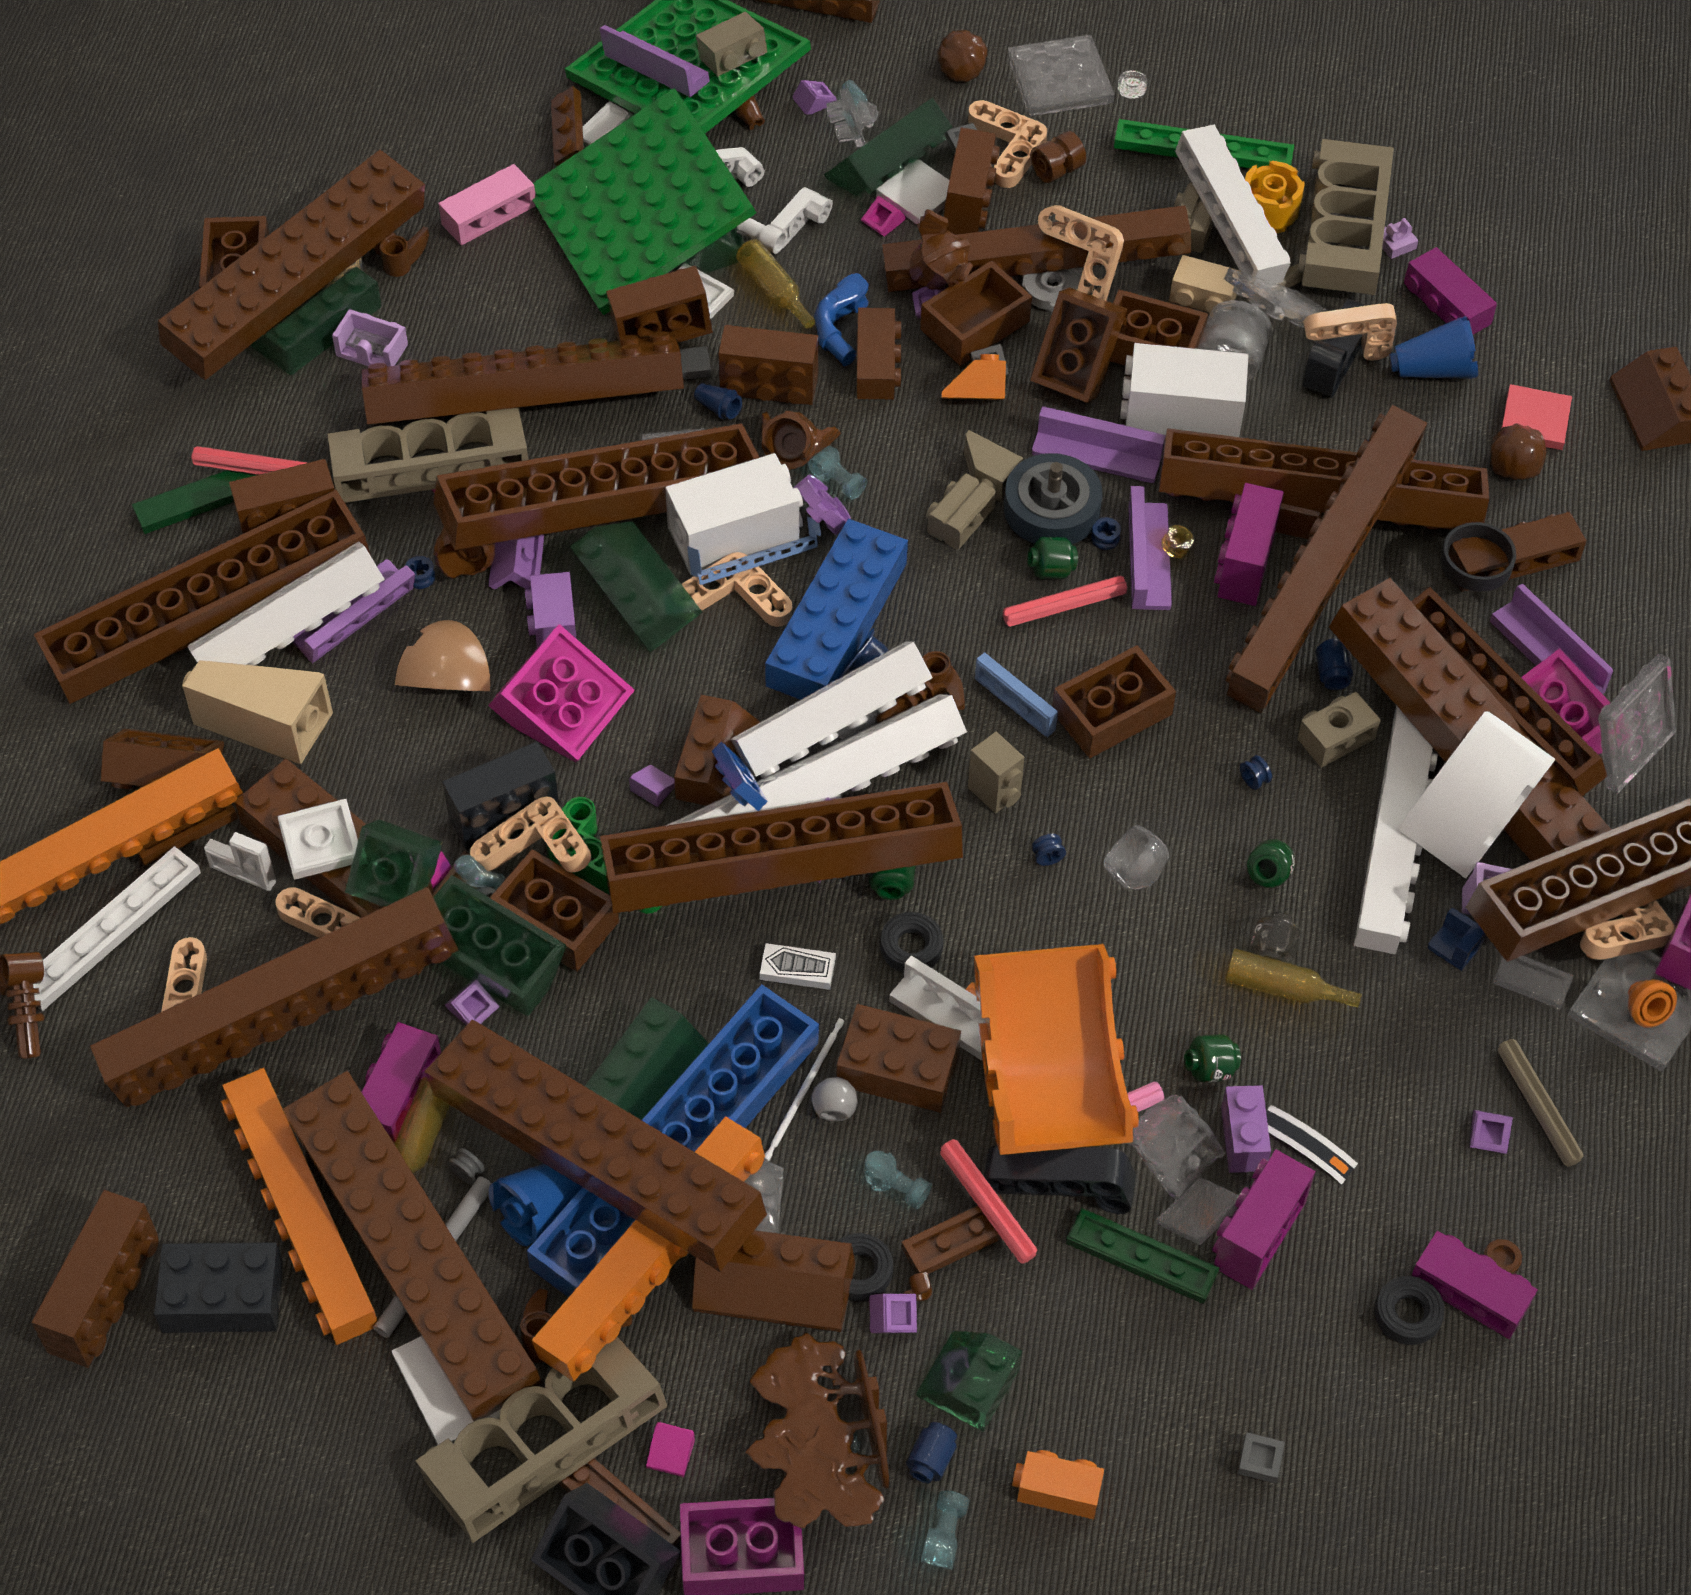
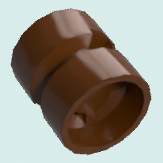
M1065 131L1053 137L1051 141H1045L1033 147L1030 153L1033 169L1037 176L1045 183H1051L1063 177L1065 173H1071L1083 167L1087 159L1083 143L1072 131Z

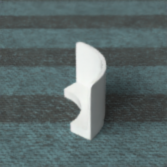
M1484 712L1399 826V830L1461 876L1467 878L1474 869L1476 862L1480 861L1555 761V758L1490 712Z

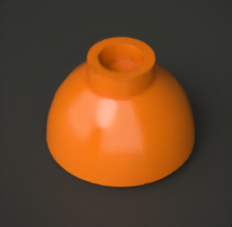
M1655 979L1638 981L1632 984L1628 991L1629 1013L1633 1020L1641 1027H1656L1664 1023L1675 1010L1677 994L1674 988L1666 982Z

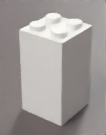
M1134 343L1133 356L1127 355L1125 374L1130 375V377L1124 376L1122 395L1128 401L1122 400L1120 419H1126L1125 426L1166 435L1167 428L1239 437L1246 402L1248 354Z
M775 453L666 487L668 529L690 575L691 570L687 546L699 550L701 568L705 570L731 553L740 552L751 555L799 539V527L803 526L802 517L799 512V507L803 506L802 497L798 488H793L790 483L791 477L786 464L781 465Z

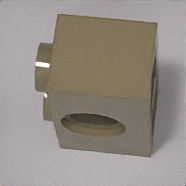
M1354 692L1346 697L1340 696L1336 698L1329 706L1318 712L1315 710L1305 715L1301 721L1297 739L1322 768L1376 739L1381 720L1357 692Z

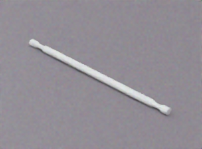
M839 1018L833 1032L830 1033L776 1132L769 1150L765 1153V1162L770 1161L774 1149L778 1146L837 1037L839 1029L842 1028L845 1022L843 1019Z

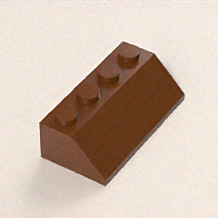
M754 1230L721 1272L700 1259H695L692 1309L694 1312L841 1332L855 1268L852 1244Z

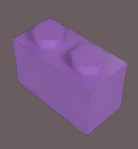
M570 572L530 576L531 589H525L527 609H533L534 615L527 616L529 636L536 635L537 648L558 624L576 638Z
M1263 1085L1226 1087L1221 1111L1229 1173L1255 1172L1260 1161L1263 1158L1269 1161L1271 1154Z

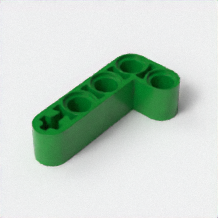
M575 797L565 804L562 811L589 848L591 858H594V860L590 861L584 869L571 873L609 895L601 841L594 837L597 832L595 805L588 798ZM567 829L557 831L552 839L562 837ZM545 842L548 859L562 867ZM572 846L566 850L571 857L576 854ZM662 906L639 909L637 911L651 914L657 912Z

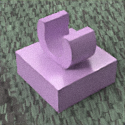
M1405 218L1395 224H1388L1384 229L1382 248L1391 259L1417 249L1418 239L1411 232L1412 226Z

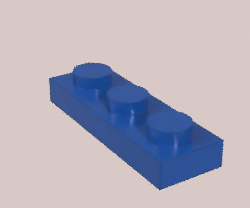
M720 742L712 750L718 761L715 767L724 776L722 778L723 781L732 789L730 791L731 795L742 806L745 807L749 803L759 811L768 802L746 763L723 742Z

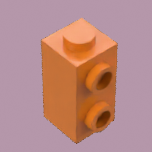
M1038 1450L1036 1453L1027 1451L1025 1464L1017 1463L1012 1486L1019 1488L1017 1502L1094 1520L1104 1469L1084 1459H1077L1074 1462L1060 1459L1055 1453L1046 1450Z

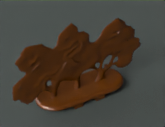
M808 1333L794 1337L790 1346L776 1348L768 1356L766 1364L759 1367L750 1378V1383L760 1395L772 1403H778L785 1407L787 1415L784 1419L770 1421L763 1431L764 1438L756 1440L746 1450V1453L763 1469H782L787 1473L781 1485L774 1491L775 1514L783 1522L790 1521L796 1527L805 1528L807 1524L820 1516L822 1510L826 1509L845 1527L871 1524L873 1521L872 1514L879 1510L880 1505L885 1499L881 1491L867 1483L863 1475L869 1465L875 1464L881 1486L884 1489H889L886 1457L887 1420L884 1409H879L876 1376L868 1377L863 1353L859 1349L854 1354L856 1380L853 1383L848 1382L837 1372L838 1367L845 1359L846 1352L844 1347L835 1341L817 1342ZM826 1365L831 1366L833 1372L827 1373L822 1370V1367ZM819 1376L833 1379V1386L839 1385L840 1388L827 1389L819 1385L817 1379ZM829 1394H837L836 1399L827 1401ZM845 1394L859 1395L864 1415L863 1420L846 1422L840 1419L837 1413V1404ZM867 1428L873 1455L865 1456L851 1451L850 1447L854 1439L853 1434L856 1430ZM857 1466L855 1473H845L846 1468Z

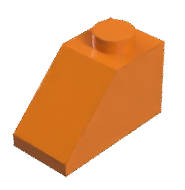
M980 354V360H974L941 392V398L1004 400L1006 361L999 360V355Z

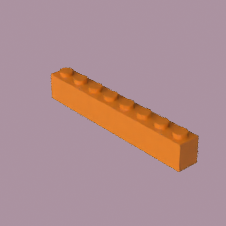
M219 748L0 861V924L11 920L16 912L27 906L35 907L46 901L48 895L58 890L64 891L74 887L79 883V879L86 875L105 871L111 866V862L123 856L130 857L137 854L149 842L168 838L174 833V829L186 823L193 824L200 821L210 810L216 807L223 808L235 802L237 796L243 794Z
M259 1069L222 1085L227 1099L221 1101L224 1112L229 1121L236 1119L239 1128L234 1130L241 1150L249 1148L253 1158L247 1160V1163L255 1181L263 1179L266 1188L260 1190L268 1211L276 1209L279 1215V1219L275 1220L274 1224L282 1242L287 1239L291 1242L293 1249L288 1251V1255L295 1272L303 1270L307 1281L301 1283L310 1304L317 1301L321 1312L315 1314L323 1335L331 1333L335 1344L338 1345L374 1329L373 1326L377 1322L375 1311L265 1069Z
M726 1116L695 1151V1153L742 1181H745L750 1174L758 1172L765 1158L761 1138ZM635 1220L532 1339L539 1359L574 1382L581 1373L587 1372L596 1360V1355L607 1343L609 1344L616 1339L624 1322L631 1314H636L642 1308L647 1295L655 1286L661 1285L666 1280L670 1268L679 1258L685 1257L688 1252Z

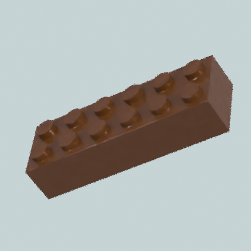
M284 759L237 798L235 805L241 824L290 864L277 816L338 800L288 759ZM351 811L350 814L363 862L305 877L342 909L360 918L426 887L433 894L430 876Z

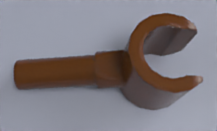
M926 1272L914 1274L909 1278L911 1289L903 1294H916V1301H925L931 1297L932 1287Z

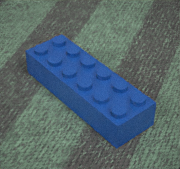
M847 519L765 663L766 687L801 700L841 677L855 658L907 564L908 540Z

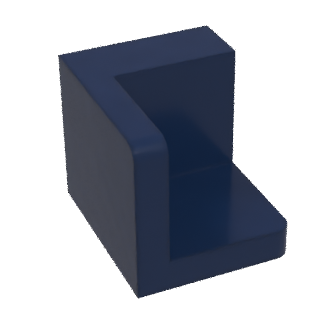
M1451 908L1447 912L1443 926L1430 940L1428 949L1462 971L1481 948L1486 934L1478 923L1455 908Z

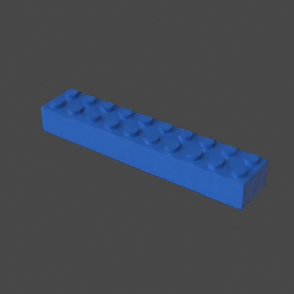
M761 984L642 1121L694 1152L725 1116L746 1128L818 1045L819 1024ZM582 1187L527 1250L529 1268L569 1298L633 1224L635 1219Z

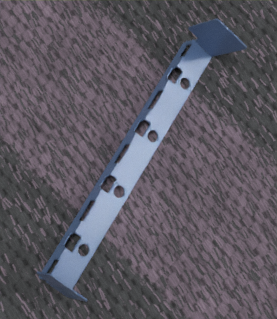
M807 517L809 536L705 570L701 568L699 550L687 546L691 575L699 577V584L703 585L816 548L818 546L817 535L821 536L820 523H817L813 518ZM815 540V544L808 545L809 541ZM802 543V546L796 547V544ZM790 548L791 552L781 554V550ZM775 552V555L769 556L768 553ZM763 557V561L754 563V559ZM748 561L747 564H741V562ZM736 566L735 570L726 571V568ZM720 570V573L714 574L713 571ZM708 574V579L701 580V576Z

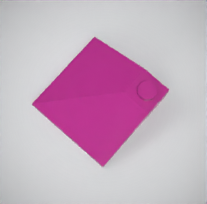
M558 624L488 706L513 728L570 760L577 762L634 692V689L565 628Z
M1560 648L1521 677L1597 754H1601L1629 733L1622 714Z

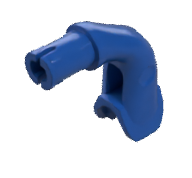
M858 273L843 278L837 284V288L828 293L819 302L814 314L820 347L825 351H829L843 366H847L855 360L856 350L841 337V332L836 329L833 323L853 311L858 313V308H867L868 300L865 294L868 291V283Z

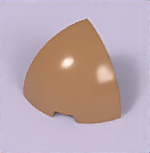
M453 620L438 621L423 628L420 631L422 636L413 646H407L404 650L397 668L395 685L490 691L488 662L479 640L469 628Z

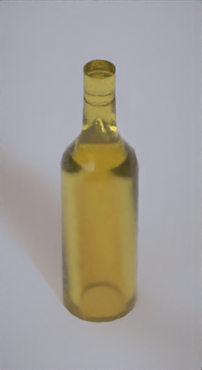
M753 239L744 243L737 252V261L775 306L790 310L806 329L811 328L815 324V319L800 302L798 285L760 240Z
M1235 948L1225 981L1303 1004L1326 999L1358 1008L1362 997L1360 993L1347 991L1328 984L1312 969Z
M426 1076L420 1081L394 1143L412 1173L422 1169L426 1164L450 1107L449 1104L433 1094Z

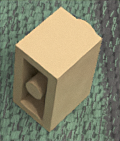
M1182 255L1172 280L1169 301L1228 317L1238 292L1241 271Z

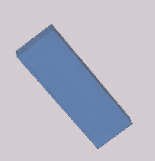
M985 652L976 659L975 680L1044 736L1048 737L1056 730L1058 714L1056 709Z

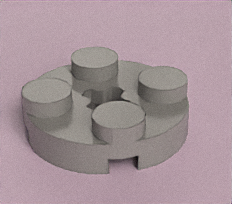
M1079 268L1027 274L1023 276L1022 288L1032 296V304L1034 306L1045 309L1048 313L1052 314L1059 291L1069 287L1077 290L1082 273ZM1047 282H1049V283H1051V284H1053V283H1055V282H1058V285H1057V286H1049V285H1047Z

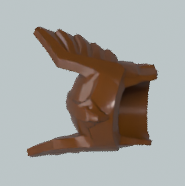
M927 209L924 216L920 217V223L917 224L922 242L912 252L909 273L913 280L928 289L941 290L946 285L952 288L955 285H959L961 281L966 280L973 267L968 262V252L971 243L968 239H963L947 231L948 219Z
M785 411L773 419H770L768 412L762 413L761 416L762 449L766 456L775 453L780 464H786L788 470L803 466L815 456L821 455L841 434L835 426L827 427L823 430L817 429L800 412Z

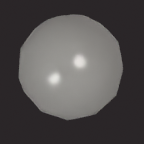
M840 1077L827 1078L821 1081L814 1088L812 1094L814 1111L820 1118L829 1121H844L850 1118L858 1104L854 1087L847 1080Z

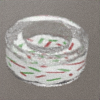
M1130 70L1119 76L1118 91L1122 96L1134 99L1146 93L1147 78L1143 73Z

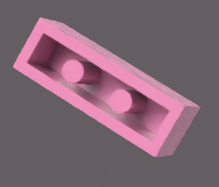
M512 164L438 203L441 224L462 246L536 206L533 202L535 198L534 184L515 164Z

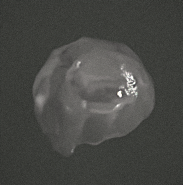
M1134 825L1115 843L1107 857L1104 858L1103 864L1108 874L1123 888L1138 890L1152 886L1159 879L1165 864L1169 860V852L1167 846L1155 834L1140 825Z

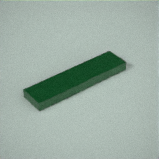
M226 470L132 504L133 511L144 534L234 502L229 482L256 476L257 474Z
M1081 1208L1066 1239V1244L1202 1304L1205 1303L1219 1272V1267Z

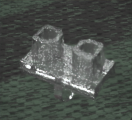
M849 88L840 90V100L826 104L829 120L831 123L846 120L835 123V132L839 143L854 139L857 148L865 146L866 141L862 130L864 126L870 128L874 125L879 115L877 107L873 103H865V101H860L856 107Z

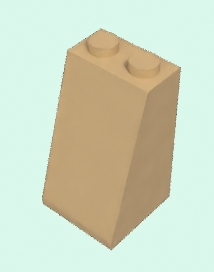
M199 660L194 669L185 675L182 684L194 725L298 764L303 762L333 714L325 676L319 672Z

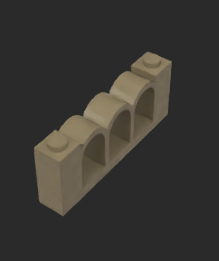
M1322 139L1320 151L1314 150L1312 169H1317L1314 191L1315 199L1310 221L1311 228L1306 255L1300 254L1297 271L1298 273H1303L1302 286L1375 295L1380 272L1393 147ZM1333 184H1341V185H1349V186L1373 188V189H1375V191H1372V190H1364V189H1356V188H1348V187H1340V186H1336V185H1333ZM1329 213L1372 217V220L1336 216ZM1324 242L1346 243L1351 245L1367 246L1368 250L1326 244Z
M516 407L486 411L487 414L479 412L464 413L453 417L447 424L441 420L422 419L408 424L403 430L393 426H376L360 433L359 429L328 433L335 489L344 503L435 489L437 475L529 460L519 409ZM471 442H482L489 445L487 447L456 451L462 445ZM425 449H439L446 452L412 458L416 453ZM392 455L402 459L367 465L371 460L380 456Z
M617 1336L613 1342L607 1343L596 1355V1360L587 1372L581 1373L574 1382L552 1368L545 1380V1388L538 1386L526 1387L513 1393L504 1402L500 1410V1419L492 1417L478 1419L468 1424L459 1432L454 1444L447 1438L439 1445L430 1448L415 1461L425 1483L472 1543H474L665 1409L667 1403L660 1383ZM589 1384L597 1386L603 1390L612 1402L580 1424L563 1404L562 1400L571 1389L579 1385ZM546 1415L553 1417L562 1425L567 1433L534 1455L517 1435V1432L526 1420L534 1416ZM490 1447H505L515 1454L522 1465L488 1488L471 1465L481 1451Z

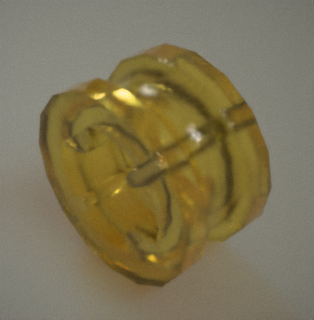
M1181 525L1171 526L1161 539L1163 550L1175 558L1185 556L1194 544L1192 533Z

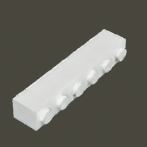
M1215 125L1182 131L1175 152L1248 287L1254 289L1283 282L1291 263L1289 255L1283 250L1278 241L1275 229L1268 223L1264 210L1252 194L1250 184L1245 181L1236 159L1231 156L1224 137L1220 136Z
M358 541L187 647L197 662L204 660L254 666L265 659V653L274 647L282 649L294 641L293 636L305 629L306 632H309L323 623L322 618L331 612L338 614L351 606L350 601L361 594L363 597L374 593L380 588L379 583L385 579L365 546Z
M906 641L731 738V741L752 775H760L761 778H766L780 769L778 764L789 758L791 762H794L809 753L807 748L819 742L820 745H824L833 741L839 736L837 731L846 726L853 729L868 720L866 715L878 709L879 713L892 708L897 704L895 699L905 693L908 696H912L926 688L924 682L933 677L915 643Z

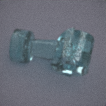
M827 446L808 462L809 469L817 479L825 483L833 478L843 485L842 492L851 500L858 498L867 486L868 481L859 473L850 474L840 464V455L836 448Z
M873 1151L865 1159V1179L871 1185L872 1190L886 1191L893 1188L906 1194L905 1201L908 1205L915 1209H919L931 1191L932 1183L923 1178H917L915 1181H912L896 1169V1160L890 1152L887 1154L882 1151Z
M941 1491L939 1493L936 1507L942 1514L937 1528H929L921 1562L949 1570L953 1569L957 1551V1539L955 1537L957 1519L966 1515L970 1503L966 1496L954 1491Z

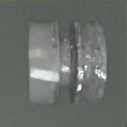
M1235 300L1221 302L1211 310L1196 349L1248 354V382L1255 377L1259 370L1263 353L1272 334L1271 322L1264 312L1247 302Z

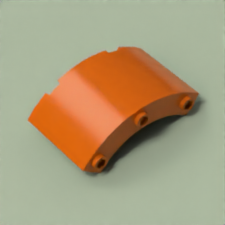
M1104 944L975 955L976 1001H980L981 1018H985L986 1022L978 1023L989 1107L994 1106L993 1129L1000 1155L1132 1143L1133 1128H1138L1139 1118L1136 1105L1131 1106L1121 1069L1120 1060H1124L1123 1041L1121 1038H1116L1111 979L1116 978V963L1114 957L1108 956Z

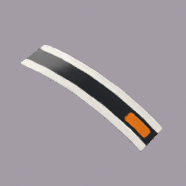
M1272 1105L1266 1111L1270 1134L1311 1159L1340 1184L1346 1180L1358 1163L1308 1125Z

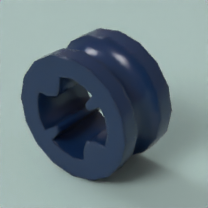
M1109 517L1097 519L1092 527L1091 541L1094 546L1102 550L1115 548L1120 541V524Z
M416 556L406 562L405 565L415 573L413 588L424 589L433 584L435 581L434 565L429 558ZM423 570L424 574L417 575L416 571Z
M1255 755L1250 758V762L1245 761L1240 764L1241 776L1251 789L1257 790L1262 786V783L1267 784L1272 780L1271 770L1260 756Z
M1043 835L1033 842L1031 848L1034 854H1036L1035 859L1039 865H1052L1065 857L1066 850L1061 845L1062 840L1059 835Z

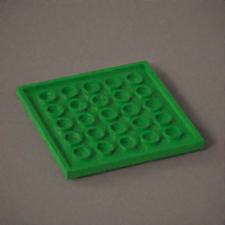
M655 0L616 29L619 32L625 31L708 72L710 82L691 97L677 91L704 133L708 132L811 50L810 40L729 0ZM746 11L764 28L767 53L717 76L700 60L696 35ZM602 41L565 68L566 77L571 81L635 114L672 90V88L605 56Z
M675 88L533 182L535 188L534 204L603 315L610 311L606 291L668 273L757 213Z

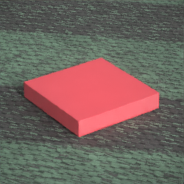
M1510 384L1501 428L1512 426L1515 423L1529 426L1542 433L1546 447L1563 450L1572 396Z

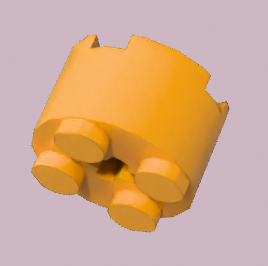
M1270 161L1269 166H1261L1257 168V165L1252 166L1246 173L1245 181L1250 184L1252 194L1257 203L1262 206L1268 223L1278 234L1285 232L1287 227L1292 225L1298 218L1305 183L1297 176L1298 170L1287 163Z

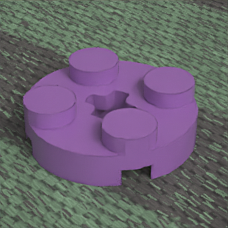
M807 475L793 487L798 488L802 500L809 504L806 508L808 514L817 523L824 520L826 526L835 535L841 532L847 519H851L837 497L833 499L826 492L829 488L813 475Z

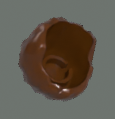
M968 30L951 31L941 41L937 51V60L942 73L950 80L969 82L977 78L983 70L988 51L981 36L974 35Z
M1518 423L1501 428L1493 437L1491 445L1490 467L1496 475L1512 478L1513 480L1534 478L1540 474L1546 459V444L1542 433L1539 430Z
M444 528L438 536L433 549L435 564L440 568L441 573L451 580L461 575L473 576L477 573H483L494 561L495 543L454 550Z

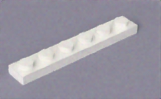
M174 846L43 960L44 977L40 984H33L34 988L40 989V994L34 995L35 1000H41V1007L38 1008L44 1011L201 873L199 866Z

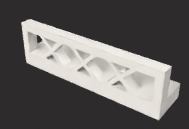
M910 956L905 962L904 978L891 992L889 1002L918 1020L961 1030L960 1047L982 1060L978 1023L986 1022L985 1018H981L980 1001H976V996L913 956Z

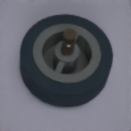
M1045 453L1029 457L1020 462L1007 478L1004 499L1006 520L1016 534L1033 544L1040 537H1064L1071 544L1077 543L1092 532L1093 525L1099 519L1102 501L1101 482L1096 473L1087 464L1072 456Z

